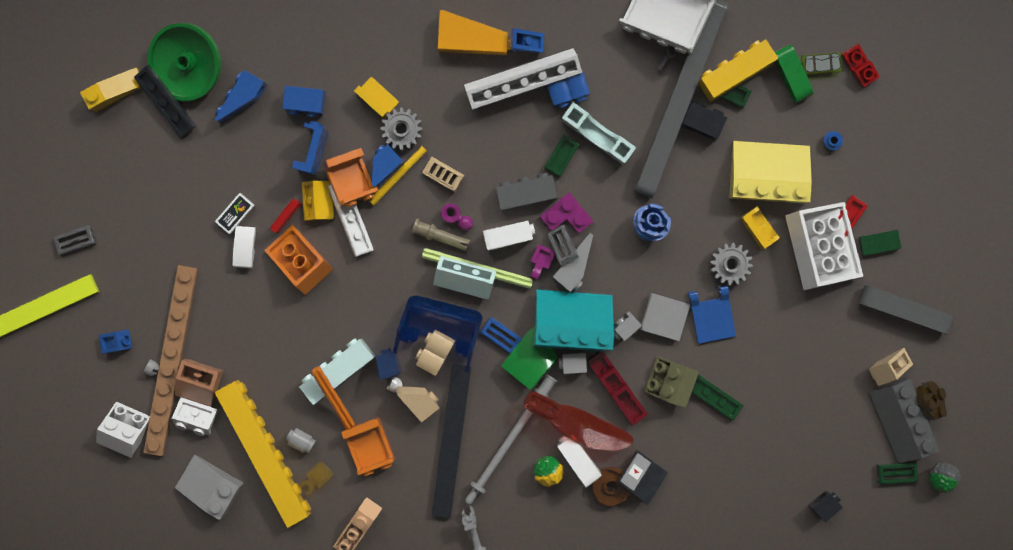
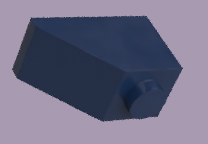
M391 348L379 351L380 355L376 356L380 380L403 372L396 350L391 351Z

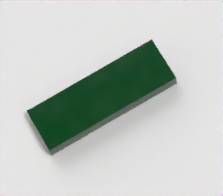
M698 374L692 393L734 421L744 405Z

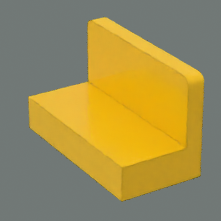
M370 77L362 87L358 86L354 90L383 119L387 117V113H390L399 104V101L373 77Z
M329 181L302 182L304 221L334 218L333 199L327 187L330 185Z

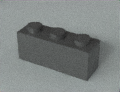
M548 173L536 175L537 179L529 180V177L518 179V183L511 184L510 181L499 183L500 187H496L501 211L557 199L553 175L548 176Z

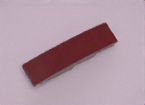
M597 352L587 359L591 368L632 426L648 415L604 352Z

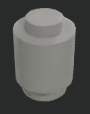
M298 428L295 431L290 430L286 438L289 441L288 446L301 453L306 452L308 454L316 441L312 439L311 435Z

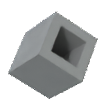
M562 353V358H559V370L563 369L564 374L587 372L586 353Z

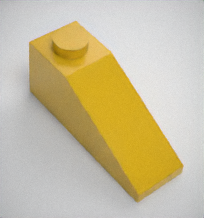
M137 68L128 70L100 81L81 91L80 94L87 107L92 111L98 112L141 88L134 78L139 71Z

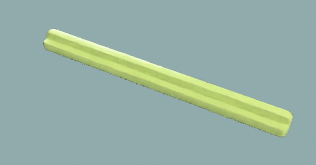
M424 249L422 258L434 262H439L440 257L443 256L495 270V279L525 288L532 287L533 279L430 249Z

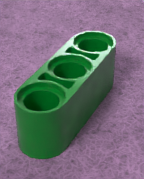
M790 44L775 51L779 58L775 64L793 102L797 103L814 94L813 88L793 46Z

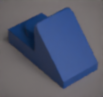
M512 28L511 49L513 52L544 53V33Z

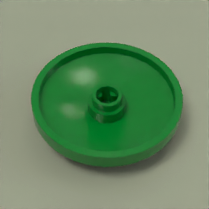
M190 23L168 25L154 36L148 49V65L152 67L177 100L190 101L204 97L212 91L219 80L222 64L218 46L214 39L197 25Z

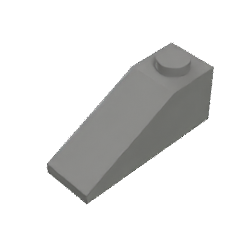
M591 233L588 234L576 249L579 258H573L570 263L567 261L566 265L561 266L553 276L555 280L570 292L572 290L577 291L583 284L581 279L584 276L593 239Z

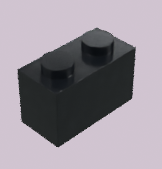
M696 101L689 105L681 126L716 141L721 134L727 117L723 116V112L716 109L711 111L706 108L705 104Z

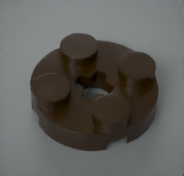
M933 381L921 383L922 385L917 388V402L925 410L922 412L928 420L946 417L945 390L939 388Z

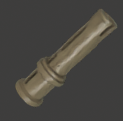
M418 218L411 232V235L418 234L425 237L428 241L434 239L464 251L467 250V246L460 243L468 245L470 241L469 239L439 230L434 224L428 225L423 223Z

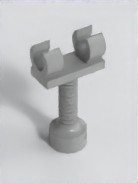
M470 506V515H466L463 508L462 523L464 524L465 531L469 530L474 547L473 550H486V547L481 546L477 534V519L474 516V508Z

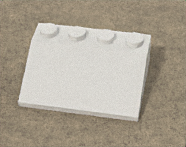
M845 202L785 215L804 290L863 277ZM841 210H842V211H843V216H842L841 219L839 220L838 217H839L840 212H841ZM847 230L848 236L845 237L844 233Z

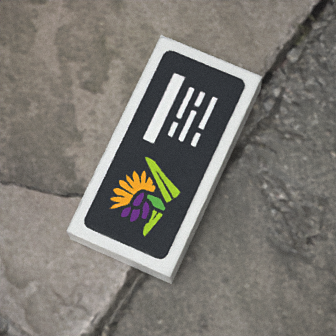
M239 193L215 222L227 233L231 234L255 205L242 193Z

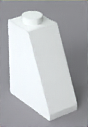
M529 221L483 231L488 251L533 240L532 236L536 235L533 224L529 225Z
M565 434L558 439L560 443L557 444V447L585 487L602 476L598 467L573 434Z

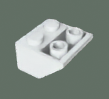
M116 402L97 429L96 443L131 458L142 441L150 416Z

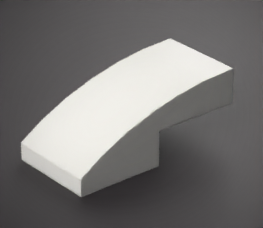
M236 226L233 267L252 269L256 229L254 227Z

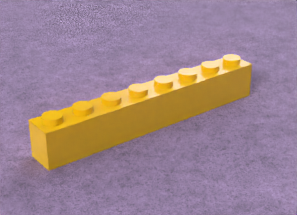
M239 380L234 381L217 390L215 394L288 528L307 518L311 514V507L307 500H303L300 486L292 480L293 474L288 466L285 467L282 461L284 457L279 449L276 450L273 444L275 441L271 433H267L264 427L266 426L264 419L256 413L255 409L257 407L252 399L249 400L245 384L243 382L240 383Z

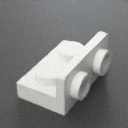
M180 398L172 420L175 427L181 430H186L187 428L193 430L197 435L204 436L205 434L210 436L211 426L218 411L215 408Z

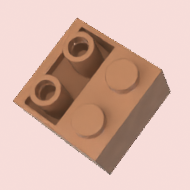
M190 359L182 360L176 376L175 395L212 407L223 370Z

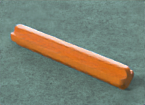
M321 367L313 368L311 370L313 377L346 429L354 427L355 423Z

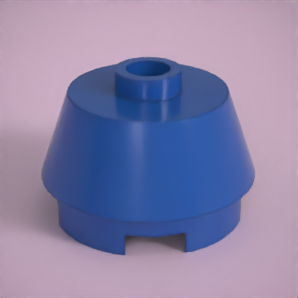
M648 204L636 211L633 219L634 231L641 240L652 242L663 239L669 233L671 218L663 211L664 208L662 206Z

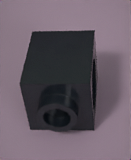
M826 490L809 504L810 508L825 523L843 508L839 504L841 499L834 492L830 494Z

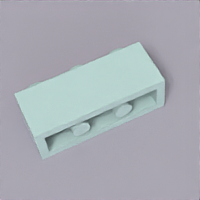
M441 256L436 268L433 285L489 300L496 271Z

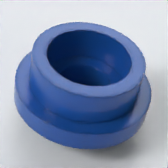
M836 131L828 132L823 139L824 146L832 151L839 149L843 144L842 135ZM832 137L836 138V144L831 143Z

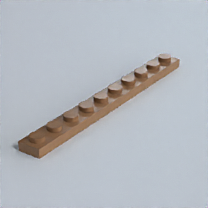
M178 265L143 453L164 456L175 399L176 376L182 361L198 268Z

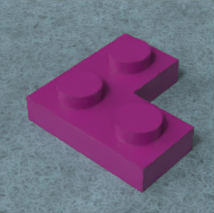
M570 192L540 216L551 231L567 219L579 234L593 222Z

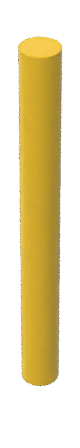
M421 146L374 194L375 197L369 201L375 205L427 150Z

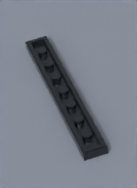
M452 364L432 516L451 518L471 366Z

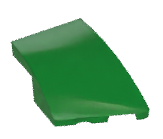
M534 326L501 365V367L530 390L535 387L544 374L550 371L559 358L555 349L533 347Z

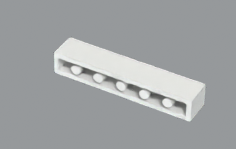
M572 48L465 84L464 86L471 107L475 109L582 73L578 56Z

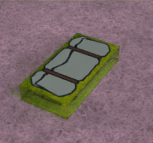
M841 52L801 56V63L806 75L842 72Z

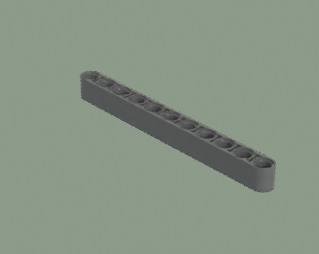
M716 0L692 54L687 53L634 192L649 198H653L728 3Z

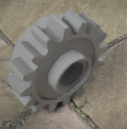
M400 108L398 113L393 109V115L387 113L388 120L382 119L385 126L380 127L382 131H385L382 138H388L386 143L388 145L393 143L392 148L396 149L399 146L400 150H403L404 146L411 149L410 144L412 143L417 145L416 139L422 138L419 132L423 131V128L418 126L422 123L421 120H415L418 115L416 113L411 115L410 109L405 113L403 108ZM399 125L407 126L405 133H397Z
M731 243L730 248L727 244H723V249L716 248L718 253H713L711 256L714 257V261L709 262L713 264V268L710 271H715L716 273L714 278L720 277V283H724L727 280V285H731L732 281L735 284H739V279L745 281L744 275H750L751 272L748 271V268L753 267L752 264H748V261L752 259V257L746 256L748 250L741 251L742 245L735 248V243ZM729 259L735 261V267L732 270L727 267Z

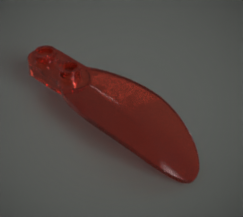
M530 392L524 399V406L528 411L548 420L561 434L581 446L599 451H619L633 444L634 439L629 433L584 410L558 404L537 392Z

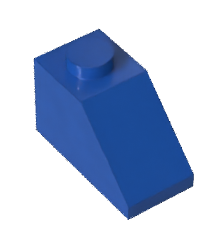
M388 144L386 146L381 145L375 151L376 155L373 157L372 185L375 188H378L404 164L402 159Z

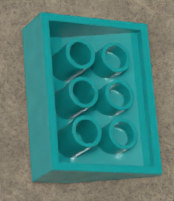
M536 290L533 347L611 352L613 350L614 320L612 295Z

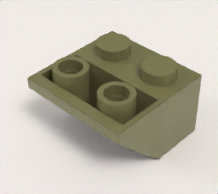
M657 356L644 392L686 408L699 371Z

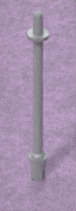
M547 374L538 388L536 387L534 390L535 397L477 483L471 482L473 489L465 500L466 504H472L479 492L485 493L483 486L541 400L549 397L548 393L557 382L556 379Z

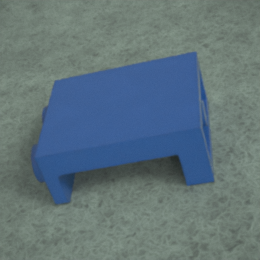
M310 121V124L304 123L303 126L307 130L314 132L306 162L294 161L292 168L317 176L329 132L324 129L325 126L321 123Z

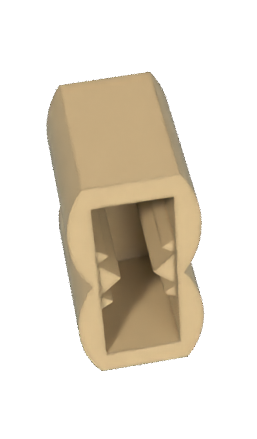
M437 330L433 334L428 333L424 341L427 344L424 350L420 349L415 357L418 360L416 363L418 367L435 376L455 343V340Z

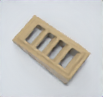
M434 157L430 158L422 172L453 192H456L464 178L463 174ZM436 163L437 166L432 174L429 173L433 164ZM440 167H442L444 169L438 178L436 177V174L439 171ZM448 170L450 174L448 175L447 179L443 181L442 179ZM456 175L457 177L452 185L448 184L452 176Z

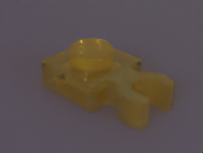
M320 461L306 474L310 479L304 480L299 487L302 488L304 485H308L310 490L306 494L310 495L314 491L315 485L320 488L334 473Z

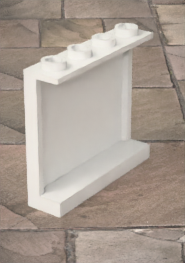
M632 0L624 18H620L619 21L623 26L622 28L630 33L636 31L645 39L650 40L653 38L658 40L657 43L662 46L668 47L670 45L675 47V50L685 54L688 52L692 54L716 0Z

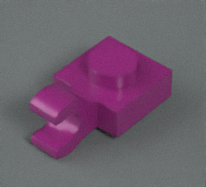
M538 244L531 260L536 265L530 277L537 280L542 268L549 269L555 251Z

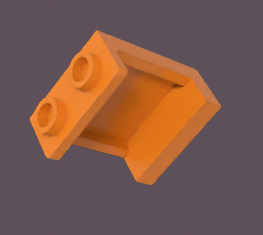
M362 148L328 159L323 163L340 207L344 205L347 208L354 206L360 199L364 201L370 200L378 192V188H374L371 178L362 159L364 156Z
M379 417L341 432L343 439L347 441L355 462L357 475L363 474V477L374 473L376 468L381 467V470L392 466L391 463L395 461V457Z

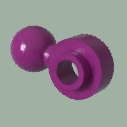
M449 203L442 208L441 216L446 222H458L459 228L463 231H468L473 227L472 218L461 216L457 205ZM449 209L454 210L453 216L447 215Z

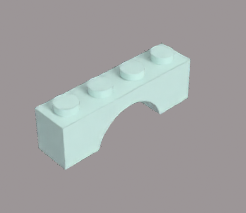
M574 102L562 117V122L622 165L626 163L636 149L635 146L624 138L614 134L598 123L588 112Z

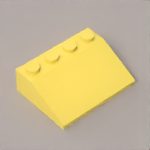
M733 141L730 199L791 203L810 202L812 184L810 146Z

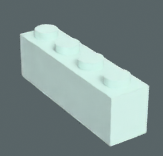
M356 338L346 345L348 349L343 353L339 350L331 357L333 360L329 364L324 362L319 366L334 389L376 357L363 339L358 341ZM311 374L301 380L303 384L299 388L313 405L325 397Z

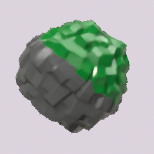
M938 462L929 472V482L935 491L941 493L951 492L961 481L960 471L949 463Z

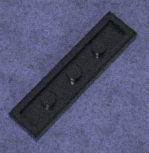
M146 65L134 76L135 80L180 138H184L197 127L150 65Z

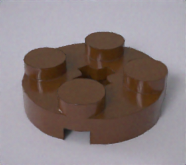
M603 467L600 470L602 476L592 482L593 493L599 502L607 506H615L628 498L630 493L616 483L623 470L617 467ZM611 481H614V485L617 486V488L608 491V486H606V484L611 483Z

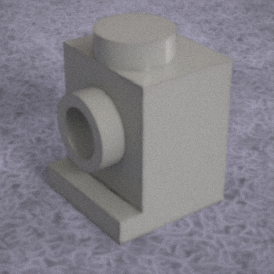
M629 311L625 313L627 315L626 318L622 316L614 323L616 325L614 336L618 340L621 338L624 341L627 340L642 326Z

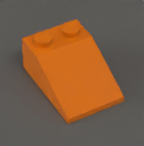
M291 225L265 249V252L295 287L305 295L333 270L331 265L294 225Z

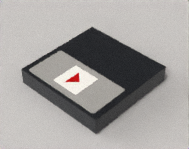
M637 450L616 483L644 504L649 505L668 472Z

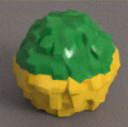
M552 456L538 459L533 472L535 481L546 487L558 484L563 478V465Z

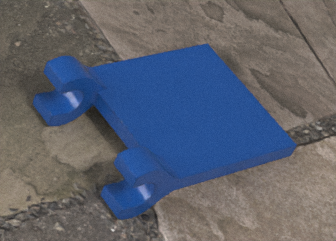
M726 285L718 286L720 298L699 302L696 291L688 292L698 344L736 336L729 300V289Z

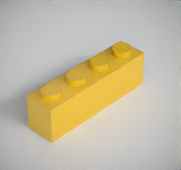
M766 39L762 42H759V40L754 42L746 52L743 50L739 51L733 56L734 59L731 61L724 60L717 65L718 68L711 71L710 69L701 75L702 78L698 84L710 102L770 67L779 59Z

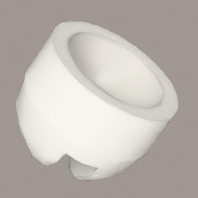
M393 376L387 386V390L396 393L395 388L403 386L401 380Z

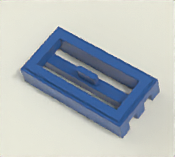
M492 317L480 332L509 353L522 340L520 336ZM494 323L502 330L510 334L512 337L517 339V341L513 342L511 339H509L501 332L493 328L490 324ZM489 329L511 344L512 348L510 349L487 333L486 330Z

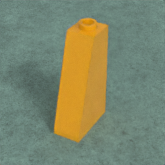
M440 10L439 52L507 55V51L511 50V38H508L507 32Z

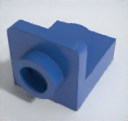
M129 330L99 335L102 354L132 348Z

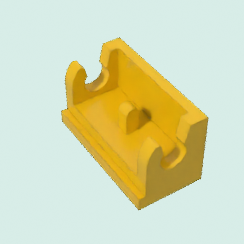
M758 206L740 217V220L761 249H766L779 239L778 234H776Z

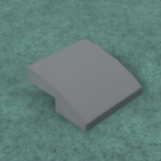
M650 293L640 330L680 341L690 304Z

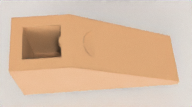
M366 497L333 547L337 550H354L382 508Z

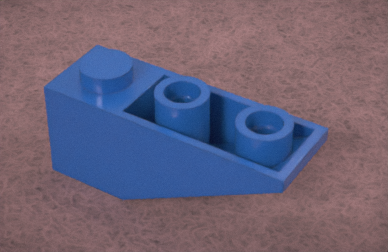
M246 70L239 73L235 79L236 84L234 88L230 89L225 96L226 101L224 105L217 109L215 120L223 123L257 102L268 84Z

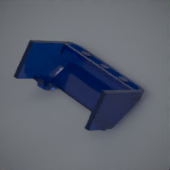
M418 295L411 296L407 301L397 329L393 353L397 354L401 341L414 343L418 340L419 335L427 337L429 332L433 334L437 330L455 340V352L459 356L467 358L465 372H468L483 318L482 314L476 310Z

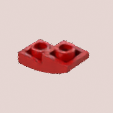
M855 44L841 53L848 68L862 87L869 85L880 77L872 61L867 59L860 44Z

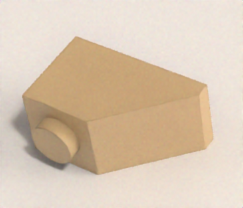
M902 348L879 360L869 370L872 378L880 386L897 380L913 363L905 348Z
M402 386L395 388L399 398L421 423L439 409L437 403L439 399L432 391L429 393L426 388Z

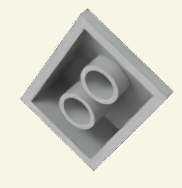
M194 455L175 488L203 511L221 520L228 512L244 483L199 456Z

